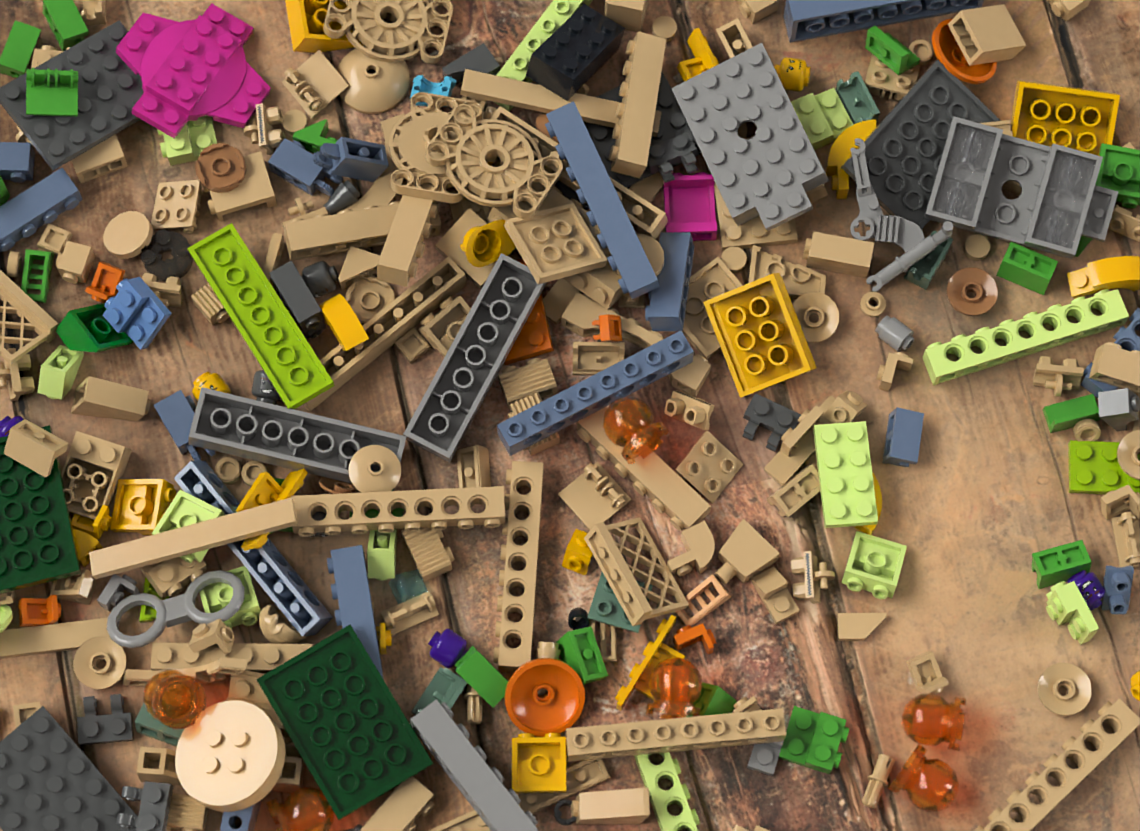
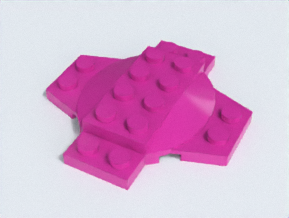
M213 3L196 20L182 22L142 13L116 47V54L136 75L139 74L141 76L144 93L132 108L131 114L174 139L188 121H196L198 117L206 115L213 117L214 121L245 128L256 113V104L263 103L271 89L246 62L243 46L253 34L254 28Z

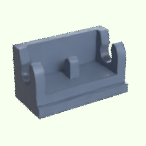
M897 407L889 414L882 463L909 467V463H918L924 413Z

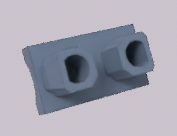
M1106 566L1103 579V587L1106 592L1101 599L1102 610H1110L1111 614L1127 613L1134 574L1133 566L1121 568Z

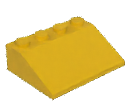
M285 0L293 51L316 53L318 50L326 52L354 48L346 35L333 39L325 34L323 27L330 0ZM343 1L334 2V6L337 9L343 10L347 8L346 3ZM336 21L328 24L332 30H340L342 28L341 24Z
M1017 80L1010 130L1013 137L1049 147L1054 143L1099 156L1102 143L1112 145L1120 95L1117 93Z
M780 273L770 274L703 302L740 398L817 369Z

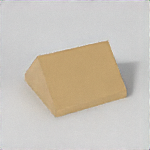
M605 0V16L624 27L625 30L641 32L649 0Z

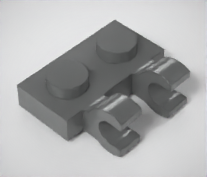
M688 132L650 146L647 166L651 173L659 171L665 183L675 180L672 174V166L680 162L683 163L688 174L698 171L695 165L697 162L695 157L698 156L697 148Z
M755 393L743 416L749 422L744 429L742 437L752 441L759 426L768 429L772 433L767 441L766 448L775 452L784 433L790 427L793 430L797 427L801 414Z
M121 694L110 695L112 714L98 715L97 698L95 696L83 697L85 717H77L79 745L134 741L132 713H124V696Z
M148 781L144 782L143 789L123 786L122 798H126L128 801L141 802L139 815L118 813L116 824L124 828H135L136 831H166L174 786L168 783Z

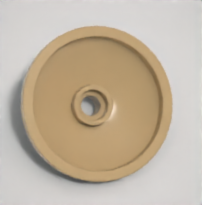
M357 49L349 52L341 60L337 68L338 73L349 85L339 96L347 106L364 114H380L395 108L405 98L410 86V74L405 61H378L364 55ZM371 69L376 71L374 74L367 73Z

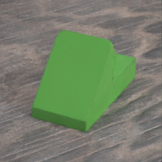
M326 119L293 134V140L301 143L305 150L311 153L321 152L320 147L323 143L335 144L338 141L332 137L326 138L329 131L328 120Z

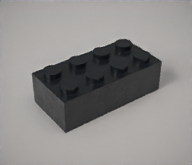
M583 4L531 55L526 77L568 101L619 50L625 28Z

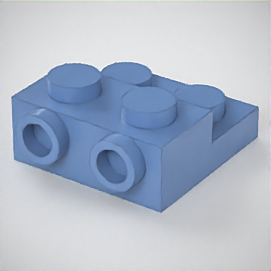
M141 277L126 278L117 285L116 289L119 291L117 295L105 302L104 307L106 311L103 313V316L117 333L125 332L140 350L146 349L172 313Z

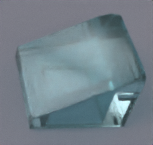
M418 569L396 574L395 579L389 581L390 588L398 604L428 592Z

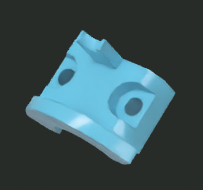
M418 75L413 79L410 98L419 92L451 97L452 89L456 85L457 80L450 76H445L444 81L435 83L428 81L423 75ZM417 102L415 104L416 106H428L425 102Z

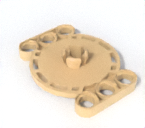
M330 0L323 30L328 37L333 39L346 35L350 43L358 51L378 61L400 62L420 54L424 62L436 64L441 60L444 52L453 5L449 0H433L431 3L428 0ZM343 1L346 3L347 8L343 10L337 9L334 6V2ZM444 6L448 13L444 15L439 14L435 11V7ZM387 13H391L390 20L393 23H386L382 19L386 18ZM336 21L341 24L342 28L340 30H332L328 24ZM438 26L442 29L443 34L435 35L430 31V28ZM356 39H358V40H359L363 45H365L367 48H365L364 46H362ZM427 47H434L437 49L438 55L430 56L426 53L425 49ZM407 52V54L394 56V54H401Z
M425 92L414 94L411 98V112L401 117L390 133L389 151L391 159L398 168L391 175L392 190L397 194L446 203L460 202L464 197L459 192L450 194L446 191L447 188L454 187L446 172V165L440 167L431 166L425 159L426 149L452 113V111H441V107L449 106L454 110L461 104L470 105L478 113L476 121L482 120L483 113L481 104L471 100ZM417 102H425L428 106L426 108H419L415 104ZM465 113L457 115V118L462 122H467L471 119ZM446 131L444 133L445 138L448 140H455L458 137L453 131ZM397 134L399 136L398 142L393 143V139ZM439 149L438 151L432 150L430 152L434 158L440 159L444 156V153ZM453 173L455 179L461 185V181L459 180L457 174ZM400 178H405L409 181V183L406 185H399L395 181ZM423 183H432L434 188L426 190L421 185Z
M467 104L458 105L452 111L428 144L425 159L431 166L440 167L446 165V172L451 183L468 200L489 207L513 205L514 214L521 219L531 218L559 180L563 170V163L558 157L547 156L541 158L536 142L519 126L498 119L476 121L474 108ZM459 113H467L471 119L467 122H462L457 118V115ZM446 131H453L458 137L455 140H448L445 138L444 133ZM434 149H439L444 153V156L440 159L434 158L430 152ZM497 157L500 158L499 167H492L487 164V162H495ZM553 164L557 167L558 171L553 174L545 171L544 166ZM453 173L457 174L459 180L461 181V185L455 179ZM539 182L544 185L545 190L536 192L532 189L531 185ZM466 189L470 190L472 193H474V194H476V195H478V196H480V197H477V196L471 194V193L468 192ZM485 198H489V199H501V200H500V201H492V200H487V199H485ZM527 201L531 204L532 208L528 211L521 210L518 203Z

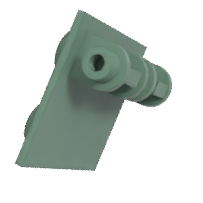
M602 572L587 618L638 633L641 624L637 626L631 625ZM637 581L639 586L644 587V582ZM649 585V591H652L653 585Z

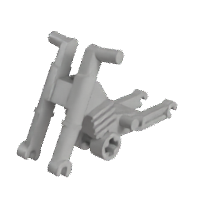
M856 138L855 145L860 148H851L850 151L857 183L856 197L860 212L858 217L851 223V234L857 240L868 241L874 238L875 242L893 243L905 251L902 256L895 257V261L881 271L867 278V284H871L873 281L877 283L872 288V291L878 292L881 287L902 272L906 273L909 267L951 237L953 223L945 221L941 230L932 236L929 235L927 238H924L922 229L914 222L899 216L884 215L869 179L865 157V143L862 139ZM860 222H864L866 227L870 226V230L866 231V236L860 237V233L854 231V228L859 227Z

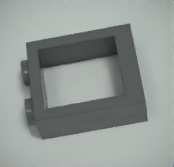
M291 260L269 273L272 285L306 339L309 337L315 338L326 328L323 313Z

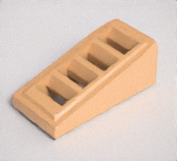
M712 574L685 596L689 604L688 607L694 613V616L690 618L684 609L675 612L686 626H693L732 596L721 581ZM713 586L720 595L715 597L709 588ZM704 592L711 602L707 604L700 594ZM696 599L703 609L699 611L692 603V600Z

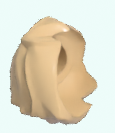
M267 605L261 609L259 614L260 628L265 638L271 643L297 644L301 639L307 637H302L280 609H275L273 605Z

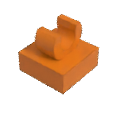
M600 315L599 320L592 322L593 326H600V334L593 335V339L601 340L602 342L623 341L621 317L619 315Z

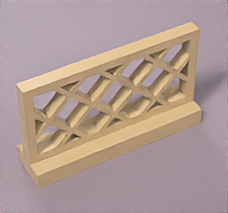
M0 270V299L3 301V306H0V313H3L2 321H0V328H2L0 356L11 365L44 341L49 343L55 339V330L58 327V323ZM6 313L17 314L21 318V323L5 321ZM5 328L20 329V338L6 337ZM23 330H33L39 336L35 339L23 338ZM4 343L19 344V350L11 355L4 348Z
M640 517L610 525H605L604 522L597 523L584 537L632 626L642 624L645 619L683 610L688 607L689 604ZM635 527L640 538L627 533L628 529ZM610 533L621 537L620 542H615ZM625 540L637 546L635 552L624 547ZM641 548L650 553L652 560L640 555ZM622 554L633 559L631 565L626 563ZM637 562L649 567L648 574L636 568ZM653 571L662 574L664 582L652 577ZM634 576L645 581L644 587L638 585ZM650 584L661 589L660 596L648 590ZM666 592L673 595L677 603L664 599ZM646 598L658 603L656 609L651 608Z

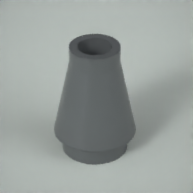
M347 180L344 184L340 183L323 206L326 207V210L331 215H335L337 212L357 202V198L361 194Z

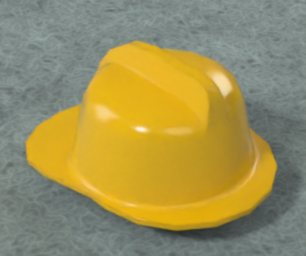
M496 220L483 226L472 227L467 231L463 243L460 244V248L466 253L467 260L471 265L481 268L497 261L501 253L506 256L511 254L516 246L504 227L506 220Z

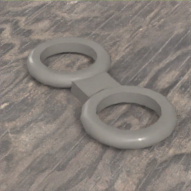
M218 570L210 571L197 577L188 586L185 594L165 600L147 593L133 594L122 599L113 607L107 619V631L110 638L119 646L137 648L156 640L163 633L165 627L168 628L191 620L199 624L205 623L206 625L219 618L224 622L239 611L244 601L245 588L241 580L233 573ZM222 582L233 588V597L230 603L223 609L213 613L200 612L195 607V599L205 586ZM147 605L156 610V620L148 631L136 636L124 635L119 631V621L122 615L135 606Z

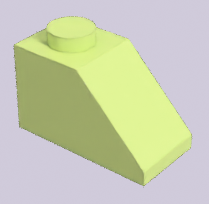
M59 345L41 365L37 393L44 394L51 399L62 400L72 388L84 356V351L69 350L68 347Z
M394 529L391 533H380L378 530H370L367 548L368 578H375L377 580L395 579L397 529Z

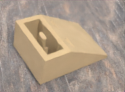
M76 431L61 473L68 510L95 520L102 505H109L117 489L118 479H122L132 450L125 446Z

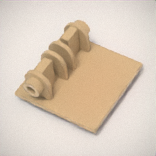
M320 50L296 70L292 68L287 69L284 73L286 76L285 80L282 81L311 118L316 116L349 87L348 83Z
M872 54L864 83L870 94L879 96L882 89V98H884L885 91H890L889 99L891 100L894 92V100L900 101L916 83L920 65H916L906 72L897 75Z
M199 180L163 182L158 184L151 221L153 230L184 228L183 232L192 234L197 229V218L195 216H198L200 213L197 209L201 207L200 200L201 195H203Z
M706 430L675 470L684 481L687 480L713 504L742 467L743 463Z
M598 462L594 465L592 463L588 464L584 468L585 472L558 493L560 498L589 530L595 524L607 521L631 501V498Z

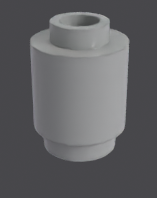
M888 315L880 321L875 329V332L879 334V338L897 352H900L902 349L908 350L915 340L912 337L914 331L895 317L891 318Z

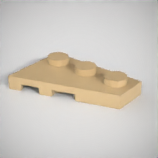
M753 244L748 283L773 273H780L790 299L796 300L799 296L809 292L825 294L826 275L800 264L794 265L782 260L783 257L761 251V247Z

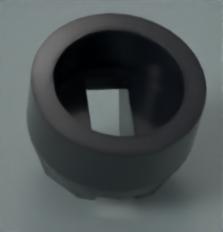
M580 607L572 609L568 616L569 627L573 630L588 627V612Z

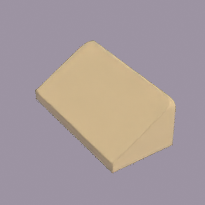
M475 445L457 450L459 488L491 487L488 449Z

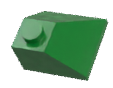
M105 303L70 310L55 330L69 350L97 353L129 345L133 341L125 332L117 333L104 318L103 313L106 311Z

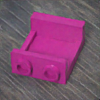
M705 172L695 173L694 175L672 173L675 180L667 183L663 181L664 212L668 219L665 232H691L693 241L716 240L717 221L715 217L713 176Z

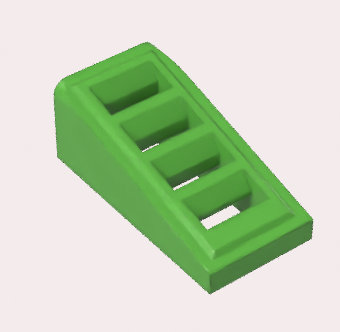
M26 249L21 289L33 301L46 303L54 253ZM33 259L45 260L44 265L33 264ZM31 270H43V275L31 274ZM30 279L42 280V285L30 284L29 281ZM28 289L41 290V295L28 294L27 292Z

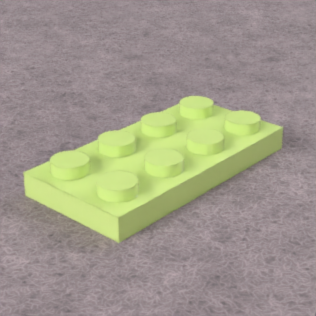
M866 421L814 425L813 432L824 527L876 525L878 523Z

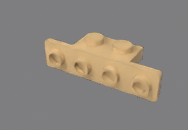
M829 396L820 407L816 405L811 411L805 410L798 419V426L794 430L790 427L781 437L783 442L780 451L764 468V471L780 485H785L816 451L813 432L814 425L833 424L824 416L835 400L833 396Z

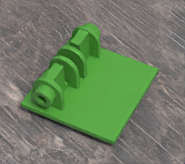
M47 68V70L26 69V115L78 117V71H73V69L64 71L56 68L55 70H50V68Z

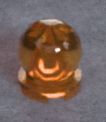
M634 397L620 398L612 402L604 413V432L613 444L623 447L621 455L628 464H634V458L640 455L643 459L662 445V435H669V430L662 422L654 423V415L651 409L641 399Z
M680 657L667 658L658 663L653 669L649 680L650 693L655 701L647 704L646 715L650 717L653 716V712L659 713V719L700 716L701 709L693 705L700 697L703 688L702 676L697 667L689 660Z
M164 670L152 676L145 686L143 701L147 712L155 720L170 728L184 729L194 725L202 710L204 711L206 708V694L203 686L196 679L178 670Z
M925 693L913 697L905 705L901 716L902 727L907 737L914 743L924 747L937 746L945 741L946 744L948 743V750L959 751L960 745L955 742L956 740H962L965 713H962L963 709H960V705L966 704V698L955 696L953 702L949 704L942 696L933 693Z
M918 744L888 789L897 795L901 789L902 791L906 790L909 801L918 809L926 812L942 811L948 808L957 797L959 783L956 772L948 763L937 758L927 759V756H924L927 749Z
M305 787L297 789L288 795L284 804H279L276 798L266 802L275 825L281 824L282 826L277 831H329L334 822V812L322 791L317 788Z

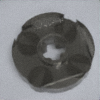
M159 230L152 236L148 247L145 245L142 249L141 260L147 273L154 274L159 281L165 282L170 276L183 277L190 270L193 263V258L187 249L190 247L188 240L177 232ZM171 251L173 258L162 261V254Z

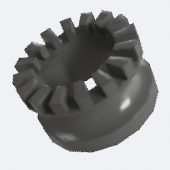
M569 799L559 801L554 808V817L559 824L571 825L576 821V817L566 820L561 818L562 814L559 809L562 806L571 807L572 801Z

